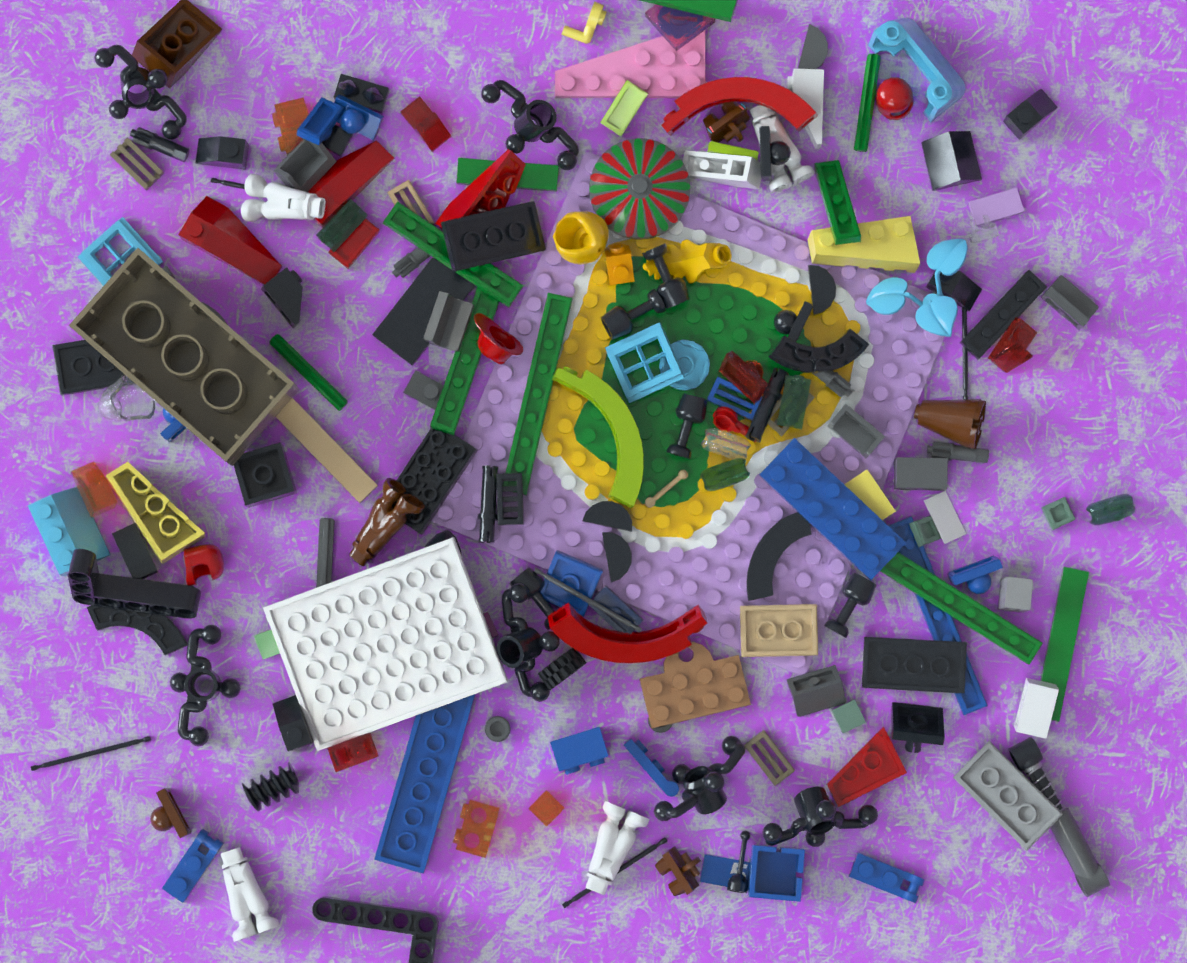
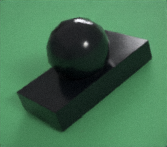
M760 126L761 179L763 181H772L771 163L778 166L785 164L790 158L791 151L790 147L783 141L771 143L770 127Z
M805 301L798 316L791 310L778 312L774 318V327L781 334H789L788 338L797 342L812 311L813 304Z

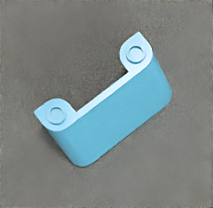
M900 18L887 21L874 30L868 46L875 54L886 51L894 57L904 50L931 83L925 94V97L928 99V105L923 112L930 122L963 97L966 90L964 81L913 19Z

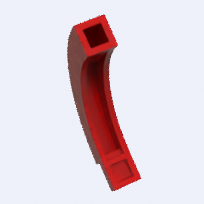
M730 77L704 83L684 93L674 101L680 109L677 112L673 110L664 117L663 120L665 122L661 126L671 136L698 113L713 106L730 102H747L767 107L787 119L798 132L817 118L818 114L797 94L776 83L750 77Z
M569 602L548 616L550 629L567 645L590 657L614 663H643L671 656L691 646L690 635L698 633L708 624L705 613L699 604L666 625L652 630L632 632L631 634L605 629L591 623L582 617Z

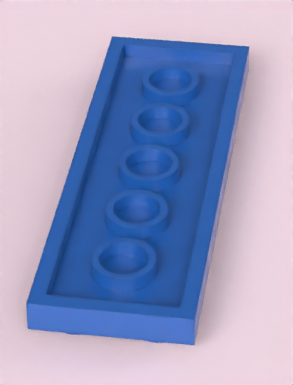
M795 438L759 474L768 485L870 581L906 544L900 536Z

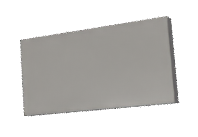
M990 741L953 777L1026 851L1063 815Z

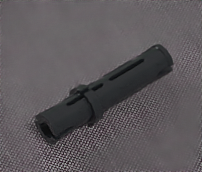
M778 368L773 369L767 386L761 392L763 394L762 399L745 435L747 439L753 442L756 440L757 443L761 442L777 401H780L782 397L780 393L789 375L787 371L780 368L779 370Z
M490 465L482 466L478 542L495 543V521L498 520V515L495 514L498 466L490 467Z

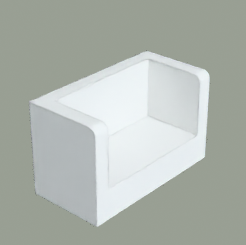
M1026 678L1014 724L1016 732L1047 738L1059 691L1056 684Z

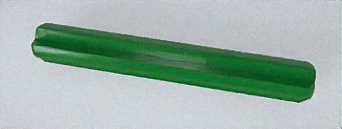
M878 54L867 55L854 150L858 152H866L868 149L881 56Z
M276 334L269 341L270 345L338 411L347 405V399L283 337Z

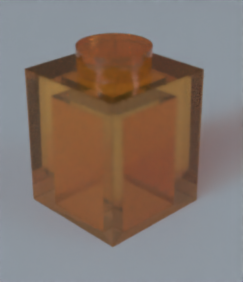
M546 790L528 809L545 826H548L565 807Z

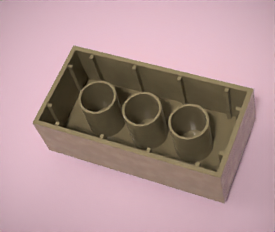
M139 248L131 254L69 325L231 466L236 463L300 390L292 380Z

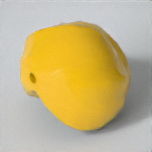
M588 211L567 213L557 223L553 234L557 251L562 258L578 265L596 261L604 252L609 237L606 222L599 215Z

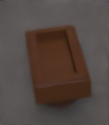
M164 788L156 792L163 806L157 807L151 813L150 822L154 829L165 832L174 826L180 838L191 834L192 831L171 791L168 788Z

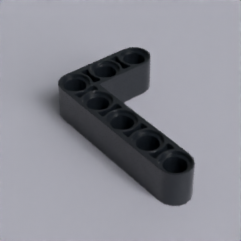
M75 549L73 551L68 580L74 601L84 605L187 619L197 616L201 591L198 588L188 585L100 574L96 555L92 551L86 549Z
M322 897L313 904L312 913L320 921L411 934L413 936L408 963H433L439 921L437 916L431 912L334 897ZM321 902H328L331 905L332 911L328 916H323L319 913L318 906ZM351 905L356 908L357 916L355 919L349 920L344 916L343 911L346 906ZM377 909L382 913L383 919L380 923H372L370 921L369 913L371 910ZM398 913L405 914L408 918L407 926L398 927L394 922L395 915ZM421 918H431L434 923L433 929L430 931L421 929ZM426 943L430 948L429 955L425 957L419 956L416 953V945Z

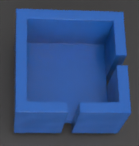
M600 726L550 742L559 772L564 770L566 775L580 771L579 765L589 763L590 767L605 763L604 758L608 757Z
M752 844L747 896L801 902L803 878L796 877V872L803 873L805 850L780 847L779 852H776L777 847Z

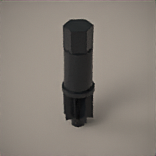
M141 127L137 128V130L132 129L130 132V136L134 138L133 142L182 162L186 161L190 152L188 148Z

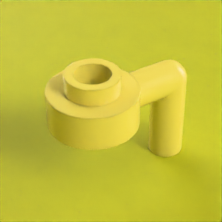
M594 2L584 32L565 25L561 35L585 44L590 43L597 24L602 26L607 13V11L603 10L604 5Z

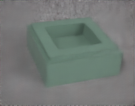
M1065 497L1041 507L1051 531L1076 520Z
M931 515L909 524L918 547L942 539Z
M855 699L831 710L842 734L866 723Z

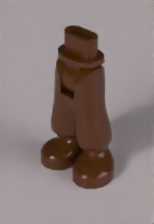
M387 478L383 483V496L375 501L367 521L360 530L356 540L352 543L354 548L349 555L361 566H365L369 559L373 560L391 538L406 524V514H418L424 509V504L421 500L413 495L404 494L406 491L405 487L395 479ZM396 500H398L396 506L393 509V503Z

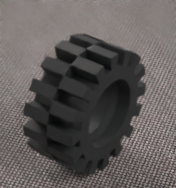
M571 648L540 671L538 675L548 689L551 690L587 662L577 650Z

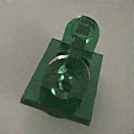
M350 198L316 236L323 244L335 252L368 215Z
M786 375L777 425L802 430L811 379H806L801 375Z

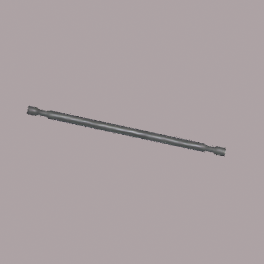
M535 568L534 573L543 576L550 582L627 626L633 627L636 631L641 632V627L632 624L631 621L554 577L543 573L540 569Z

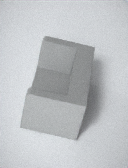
M1016 577L1001 579L998 610L1022 613L1030 611L1033 580Z

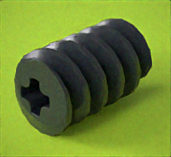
M288 762L287 771L282 766L278 767L279 775L270 770L268 780L261 774L259 784L250 779V788L242 783L248 801L257 811L262 810L261 802L267 807L271 806V798L276 803L280 802V793L285 798L290 797L289 789L295 794L299 793V781L290 762Z

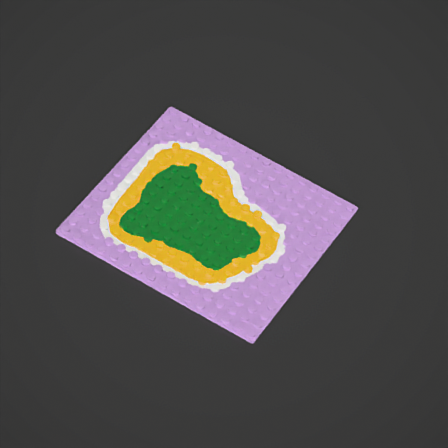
M587 152L582 158L546 243V250L543 251L509 330V333L521 343L524 351L521 355H512L503 364L495 363L463 439L478 451L433 517L432 522L478 541L482 466H498L497 474H505L547 294L553 293L570 297L573 300L556 370L558 368L563 369L564 367L571 368L578 373L577 377L581 378L585 370H588L606 382L627 405L638 427L643 448L644 468L638 497L632 508L608 497L617 469L616 443L611 428L605 417L591 401L576 391L553 381L527 496L523 495L524 525L500 526L497 520L495 521L494 531L495 543L484 542V544L546 570L549 569L556 550L603 569L596 591L600 592L607 585L625 603L670 622L699 604L705 613L708 624L698 633L740 651V606L817 604L819 644L825 629L824 625L830 617L851 562L809 523L812 535L792 543L777 561L772 580L773 596L748 601L746 587L747 571L757 544L771 527L785 517L797 512L759 474L795 438L843 484L868 470L882 490L945 336L930 333L918 325L915 316L919 305L909 298H905V305L901 310L891 315L879 314L866 304L871 290L881 281L892 277L871 268L865 269L859 268V266L845 265L843 267L812 264L808 242L692 194L689 196L687 208L678 223L660 236L635 240L617 235L608 229L609 237L606 248L616 243L629 245L635 282L609 285L605 252L594 262L578 265L562 258L557 251L553 239L557 223L567 213L588 211L595 214L590 201L589 183L592 170L600 156ZM685 239L698 245L720 243L729 247L732 258L726 267L706 269L694 283H688L686 277H683L688 290L689 300L668 308L663 313H656L654 310H651L632 320L634 327L631 333L613 340L610 338L602 324L601 316L615 306H622L629 311L648 301V293L653 289L657 290V287L663 283L661 277L656 280L654 273L652 276H649L648 271L643 269L646 259L642 253L666 243V253L668 254L669 245L673 244L681 249V242ZM808 265L820 266L831 274L836 285V296L831 306L823 313L813 316L812 309L797 343L812 347L827 346L840 339L848 329H852L869 343V346L858 358L839 369L833 370L851 384L849 389L853 392L849 397L844 395L841 398L829 387H826L825 383L813 373L791 370L768 357L781 337H788L789 335L779 333L774 327L776 314L782 310H791L798 316L805 301L812 304ZM908 284L906 291L914 295L921 302L926 295L931 294ZM659 322L664 328L670 344L680 340H689L703 347L708 355L710 366L709 373L701 385L688 391L676 390L671 386H667L632 403H629L605 349V347ZM658 339L641 346L646 359L663 352ZM636 349L619 357L624 369L642 362ZM660 359L648 364L653 376L661 374L659 369ZM644 366L627 374L632 387L649 379ZM778 368L779 370L780 368L789 373L780 393L782 396L796 381L815 397L782 437L767 424L760 443L753 442L740 433L718 429L714 425L713 414L719 406L708 402L705 420L700 424L693 423L686 447L691 450V459L666 452L671 444H677L683 420L676 416V408L683 393L707 400L717 377L759 396H763L761 392L767 386L773 369ZM722 385L718 386V389L753 405L756 403L755 400ZM797 389L792 392L771 417L773 422L799 393ZM714 395L715 398L750 414L752 410L722 396ZM804 395L778 426L781 429L807 398ZM845 404L885 436L867 458H864L827 427ZM737 415L738 421L750 427L752 421ZM680 470L688 472V477L684 480L681 479L656 500L654 507L649 508L646 506L645 500L655 496L675 479ZM496 492V511H495V514H497V492ZM503 492V497L517 496V493ZM602 501H613L622 505L628 511L632 520V532L582 522L586 511L592 505ZM503 502V507H518V502ZM504 512V517H518V512ZM602 532H612L621 536L628 543L632 552V563L628 572L620 580L612 583ZM813 656L756 658L797 675H803L807 673Z

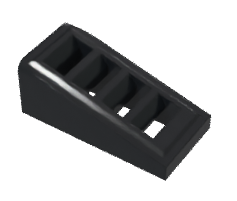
M522 473L496 474L498 525H524ZM517 481V486H503L502 482ZM517 491V496L503 497V492ZM503 502H518V507H503ZM504 512H518V517H504Z

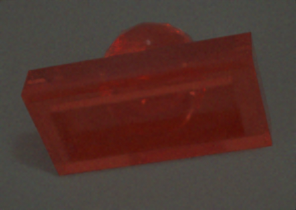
M734 351L726 354L719 371L747 398L756 403L761 399L768 384L762 378L763 368L761 364L755 360L744 362Z

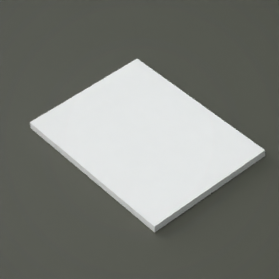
M455 537L263 608L317 751L508 682Z

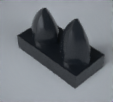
M341 74L334 99L340 94L372 111L382 113L389 88Z

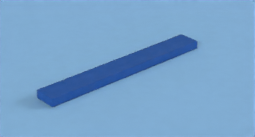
M912 516L888 525L906 542L898 552L935 575L924 546L918 547L909 524L914 522ZM915 594L932 639L936 641L962 642L953 618ZM967 653L965 693H954L963 715L988 706Z

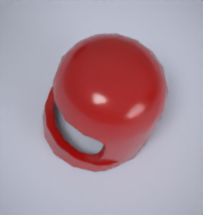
M899 77L888 78L880 84L877 90L876 106L885 118L889 120L903 119L910 113L913 107V92L910 85L904 79ZM907 109L903 114H900L898 116L891 115V113H899Z
M204 544L183 549L186 583L188 586L197 585V578L201 576L211 575L212 580L221 577L224 571V559L217 546Z

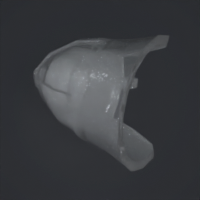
M125 374L103 391L97 404L98 414L101 417L116 422L150 419L154 415L156 408L155 400Z

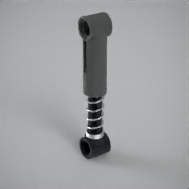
M1029 737L1008 748L1009 754L1018 770H1023L1026 777H1029L1031 782L1063 813L1051 827V830L1066 856L1084 895L1089 897L1110 886L1105 872L1093 856L1069 808L1061 806V799H1058L1056 796L1057 791L1051 787L1052 781H1048L1046 777L1047 772L1042 770L1043 764L1041 761L1043 756L1034 739Z

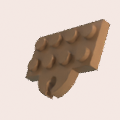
M692 642V645L688 647L693 652L691 661L683 662L680 660L678 652L665 658L664 673L640 678L639 681L651 729L751 705L739 655L714 661L711 653L703 645Z

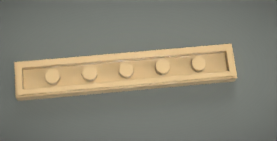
M293 398L276 416L359 503L378 487Z

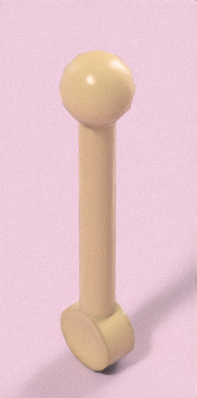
M680 470L675 479L655 496L645 500L646 506L649 508L654 507L656 500L681 479L684 480L688 477V472Z

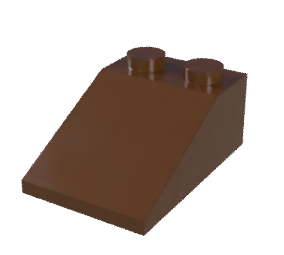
M180 0L137 40L132 56L149 72L154 69L165 71L168 77L166 86L170 89L186 74L222 31V28L191 2Z

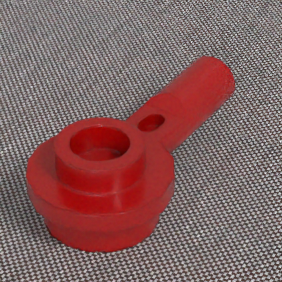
M718 407L714 411L713 422L718 429L746 435L749 427L738 421V416L734 410L728 407Z

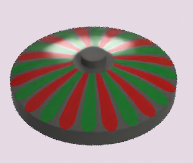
M645 138L625 140L610 147L596 162L589 183L590 201L595 214L599 215L606 222L608 229L615 234L635 240L654 238L673 228L683 216L690 196L689 175L680 157L666 145Z

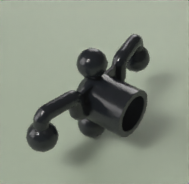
M112 45L109 48L98 49L94 60L101 68L110 67L116 55L128 65L120 74L123 100L112 101L109 106L110 115L115 119H123L127 116L129 108H147L149 111H158L163 106H166L175 116L176 120L166 121L161 128L162 134L167 139L174 140L178 138L182 131L181 128L186 124L187 116L170 96L161 95L155 89H160L166 85L168 77L165 71L154 69L149 72L145 68L138 67L137 60L121 45ZM134 85H143L147 88L141 93L129 91Z
M497 80L493 84H487L483 87L481 97L488 104L496 103L500 99V90L515 100L511 106V113L516 118L514 121L516 134H512L507 138L505 143L507 150L509 149L514 154H518L524 150L525 141L532 143L541 140L544 143H552L558 138L569 149V151H563L559 154L557 158L559 167L563 170H571L575 167L577 163L576 157L579 153L578 145L564 129L553 127L556 123L557 115L550 103L544 100H534L527 104L524 94L504 80Z
M516 583L502 594L503 619L505 624L510 627L511 633L504 635L498 641L497 654L504 665L515 668V675L522 693L527 697H532L535 701L542 702L549 697L550 690L544 682H536L530 687L525 672L531 671L535 667V658L542 653L543 649L549 652L555 651L560 645V638L551 631L545 632L541 636L535 629L528 627L527 622L523 618L513 617L512 600L515 603H523L529 597L527 586L522 583Z
M213 624L207 625L204 628H197L190 633L186 654L187 661L191 664L190 673L186 675L179 672L173 674L170 678V687L173 691L178 693L186 691L188 695L187 702L180 707L178 734L182 739L189 740L197 747L203 746L208 742L209 733L201 726L188 730L190 712L199 713L204 711L207 702L215 699L220 692L226 698H234L241 690L240 684L236 679L228 678L221 682L218 674L212 671L210 660L197 656L199 638L209 645L216 644L221 639L220 628ZM201 675H209L213 680L214 687L208 696L199 695L195 690V681Z
M736 736L726 737L722 742V750L730 757L724 764L715 763L709 767L698 766L690 769L685 764L675 766L672 771V777L675 782L683 784L685 788L682 793L683 802L673 808L671 803L660 801L654 808L655 817L660 821H668L671 818L680 817L693 807L696 808L698 813L705 815L723 807L727 801V796L723 790L724 778L722 774L730 773L743 757L746 750L744 744Z
M810 787L795 796L794 803L800 818L793 821L789 829L782 831L780 825L769 823L763 828L762 832L765 842L773 846L794 838L801 831H807L805 837L808 845L819 847L825 842V833L834 826L839 829L865 828L878 819V811L872 805H864L859 809V818L844 819V814L836 811V806L833 802L829 801L826 790L823 787Z

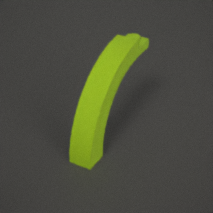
M558 368L552 380L583 395L599 409L608 422L617 450L616 476L608 497L632 508L640 491L644 465L642 441L631 412L621 397L598 376L585 370L581 378L577 377L578 373L571 368Z

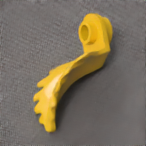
M688 239L681 242V249L673 244L669 245V253L663 255L673 279L676 277L683 279L685 276L688 283H694L706 269L726 267L732 258L731 251L725 244L705 243L698 245ZM646 260V263L643 264V269L648 271L649 276H652L654 273V278L656 280L660 279V274L654 260Z

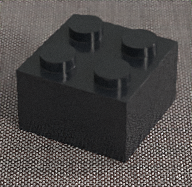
M281 442L245 452L234 464L243 500L248 508L297 494L285 449Z

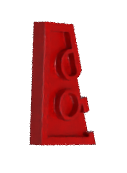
M882 727L826 785L837 807H840L907 772L885 728Z

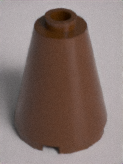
M981 399L923 400L921 405H916L914 419H918V425L969 449H976L982 430H980L981 425L985 419L986 401Z

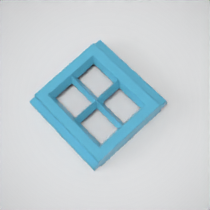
M123 217L78 256L81 262L103 286L113 276L110 272L120 263L123 265L124 259L137 248L159 266L163 263L160 257ZM118 233L131 246L121 256L109 244V241ZM103 246L117 259L108 268L94 255Z
M660 322L605 347L629 403L685 378ZM658 339L663 352L646 359L641 346ZM636 349L642 362L624 369L619 357ZM666 357L671 369L653 376L648 364ZM644 366L649 379L632 387L627 374Z

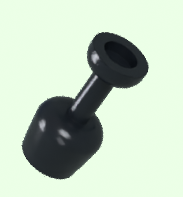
M665 243L642 254L646 260H654L663 281L656 291L660 295L665 308L668 309L690 298L685 281L680 277L672 279L663 255L667 252Z
M655 289L648 293V301L629 311L622 306H615L601 316L602 324L612 340L631 333L634 327L632 320L651 310H654L656 313L666 311L665 305Z
M683 393L676 408V416L683 420L677 444H671L667 448V453L691 459V450L686 447L693 423L700 424L705 420L708 400Z
M529 567L512 580L510 585L512 587L516 583H522L527 586L529 597L526 601L532 598L547 617L544 621V626L548 631L550 629L548 616L555 611L540 593L544 587L543 579Z
M854 572L842 589L844 596L848 598L837 619L828 620L824 626L847 638L849 630L845 626L857 604L865 606L870 603L877 585Z

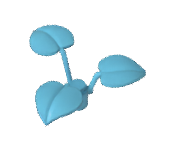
M952 239L942 241L933 246L929 251L927 265L930 269L936 270L937 294H928L921 302L914 295L906 292L908 283L904 279L892 277L881 281L871 290L866 304L879 314L891 315L901 310L905 305V298H909L919 305L915 317L922 329L936 335L951 337L958 306L953 298L943 295L940 273L942 272L944 275L950 276L963 266L968 251L966 240Z

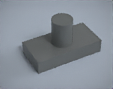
M415 370L403 393L435 410L444 385Z

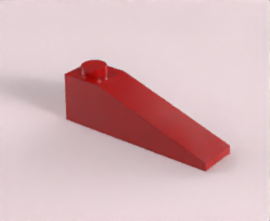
M376 140L336 160L337 162L308 191V193L316 194L319 198H324L326 201L324 216L322 218H314V220L324 229L395 158Z
M508 149L449 203L435 224L442 229L441 222L505 208L510 195L516 191L526 164Z
M208 196L190 213L178 234L183 241L263 285L274 278L282 268V265L228 207Z

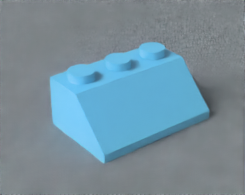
M79 486L49 495L28 505L59 575L64 577L68 575L72 554L75 549L92 551L96 555L97 561L111 555Z

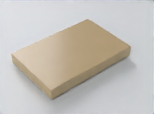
M817 604L740 606L741 657L818 656Z

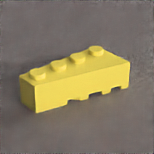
M911 216L858 223L861 242L835 245L831 227L811 230L807 240L812 264L843 267L850 265L865 269L869 267L883 268L887 271L905 270L909 273H915L920 265Z
M129 462L106 475L109 484L162 564L183 552V549L189 548L205 538V532L197 527Z

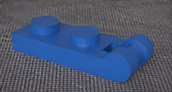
M630 739L624 744V747L667 796L673 797L678 794V784L668 781L662 775L665 769L656 759L652 762L645 755L648 749L639 739L635 742Z
M204 829L198 833L194 842L162 887L164 891L182 903L190 895L224 844L219 839L214 840L208 835L209 832ZM202 844L209 848L207 854L198 850Z
M858 852L848 876L913 903L917 902L919 897L917 892L925 881L923 878ZM903 879L910 881L907 891L900 889Z

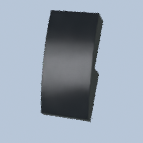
M136 523L112 533L132 578L145 579L158 573Z

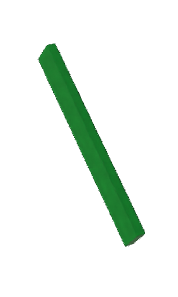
M553 293L547 294L505 472L522 473L523 495L526 496L554 381L552 378L556 372L573 298ZM503 481V486H517V481Z
M899 552L880 570L884 575L1030 665L1043 644Z

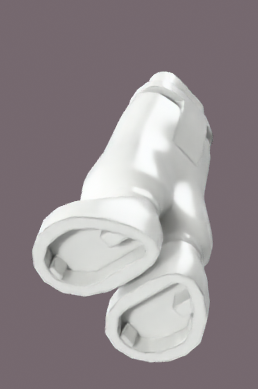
M761 105L750 110L754 119L752 125L754 126L759 145L760 126H769L771 143L783 141L790 147L791 151L790 158L785 164L778 166L771 163L774 178L769 184L770 191L775 193L792 186V182L784 170V165L790 170L794 184H799L813 176L815 172L811 166L801 165V154L787 134L776 112Z
M250 174L245 181V191L249 196L268 199L267 202L255 199L245 200L241 208V215L245 221L255 222L263 216L270 220H313L314 218H322L324 216L326 201L324 198H319L316 194L290 188L277 182L267 183L258 174Z
M606 801L604 802L603 810L607 814V819L602 822L599 828L596 847L589 872L587 873L589 879L585 887L602 895H605L608 885H612V881L615 879L626 855L632 848L636 840L635 829L647 826L650 820L628 810L624 825L619 829V822L624 816L626 809Z
M241 848L221 853L224 862L222 869H225L223 874L229 896L231 914L233 919L239 923V927L232 935L234 942L279 927V920L268 915L269 904L257 883L251 866L247 862L248 858L243 857ZM251 914L255 915L256 927L252 922Z

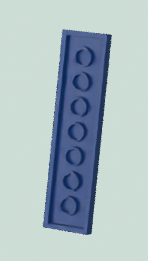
M475 694L415 716L374 860L424 874Z

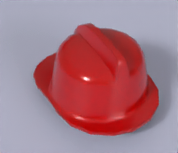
M481 313L474 315V321L481 331L478 338V348L484 356L498 364H503L512 355H521L523 353V346L513 335L503 330L486 315Z

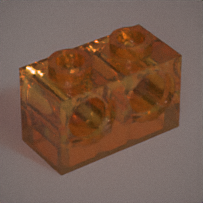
M470 799L469 804L464 803L460 818L464 819L462 829H456L453 843L457 844L456 850L486 858L500 807ZM476 808H482L486 812V819L482 823H477L472 818V812ZM468 833L478 835V846L471 848L466 845L465 837Z

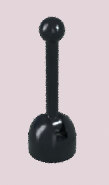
M742 831L740 834L742 844L737 874L729 878L727 885L728 891L747 893L748 881L742 875L747 840L750 839V833Z

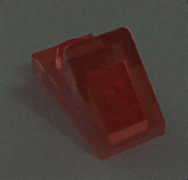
M420 96L400 111L401 115L431 152L452 137L437 114L431 111Z
M1015 317L988 359L1003 372L1008 373L1033 357L1026 349L1037 332L1021 318Z
M371 733L327 748L335 772L379 757Z

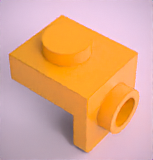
M616 243L605 248L609 285L635 282L629 245Z

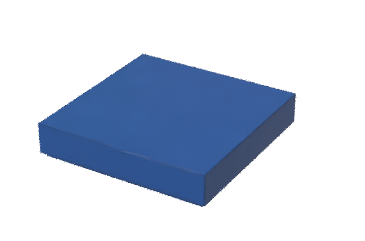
M556 550L547 574L592 599L603 569ZM544 579V587L540 593L547 602L559 607L569 602L582 617L585 616L589 603Z

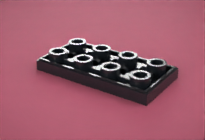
M433 428L429 430L397 479L406 489L404 494L413 495L424 504V509L421 513L406 514V525L421 535L424 533L478 451L476 448L456 435ZM396 500L393 503V509L396 506L398 500Z

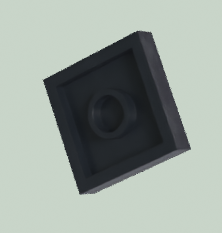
M892 702V740L906 741L905 750L911 753L913 744L915 747L914 753L921 751L922 743L943 745L945 738L943 708Z

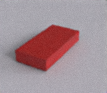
M360 214L328 253L349 269L378 235L380 229Z

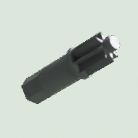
M417 247L393 265L395 270L392 274L396 278L398 276L404 278L414 269L418 268L430 255Z
M837 372L813 373L825 383L826 387H829L841 398L844 395L849 397L853 391L849 389L851 384Z
M933 442L932 446H927V453H931V458H948L949 461L960 460L987 463L989 458L988 449H969L962 445Z

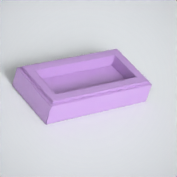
M1017 188L968 202L975 227L1024 212Z

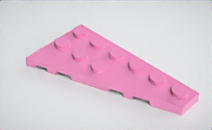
M705 22L702 23L700 30L694 36L687 39L677 40L664 35L555 71V98H616L627 80L649 93L646 98H679L689 90L706 83Z

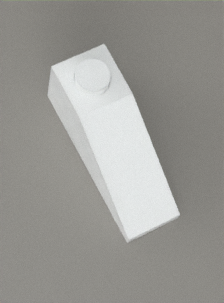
M793 69L792 76L787 78V89L806 101L818 114V117L809 123L805 129L814 148L820 149L822 145L824 70Z
M688 150L684 152L683 163L690 178L735 187L760 188V162L753 157Z

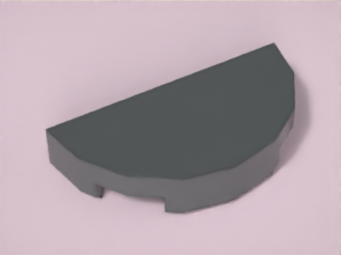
M811 24L808 26L798 69H818L823 65L828 54V43L825 35L819 28Z

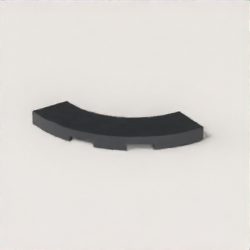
M848 329L836 342L823 347L802 345L783 336L768 357L794 371L825 373L839 369L858 358L869 346V343L852 329Z
M798 512L776 523L757 544L747 571L746 587L748 601L773 596V573L780 556L795 541L812 535L809 522Z
M92 605L87 607L97 631L114 626L135 628L151 637L158 644L164 656L188 646L179 628L165 615Z

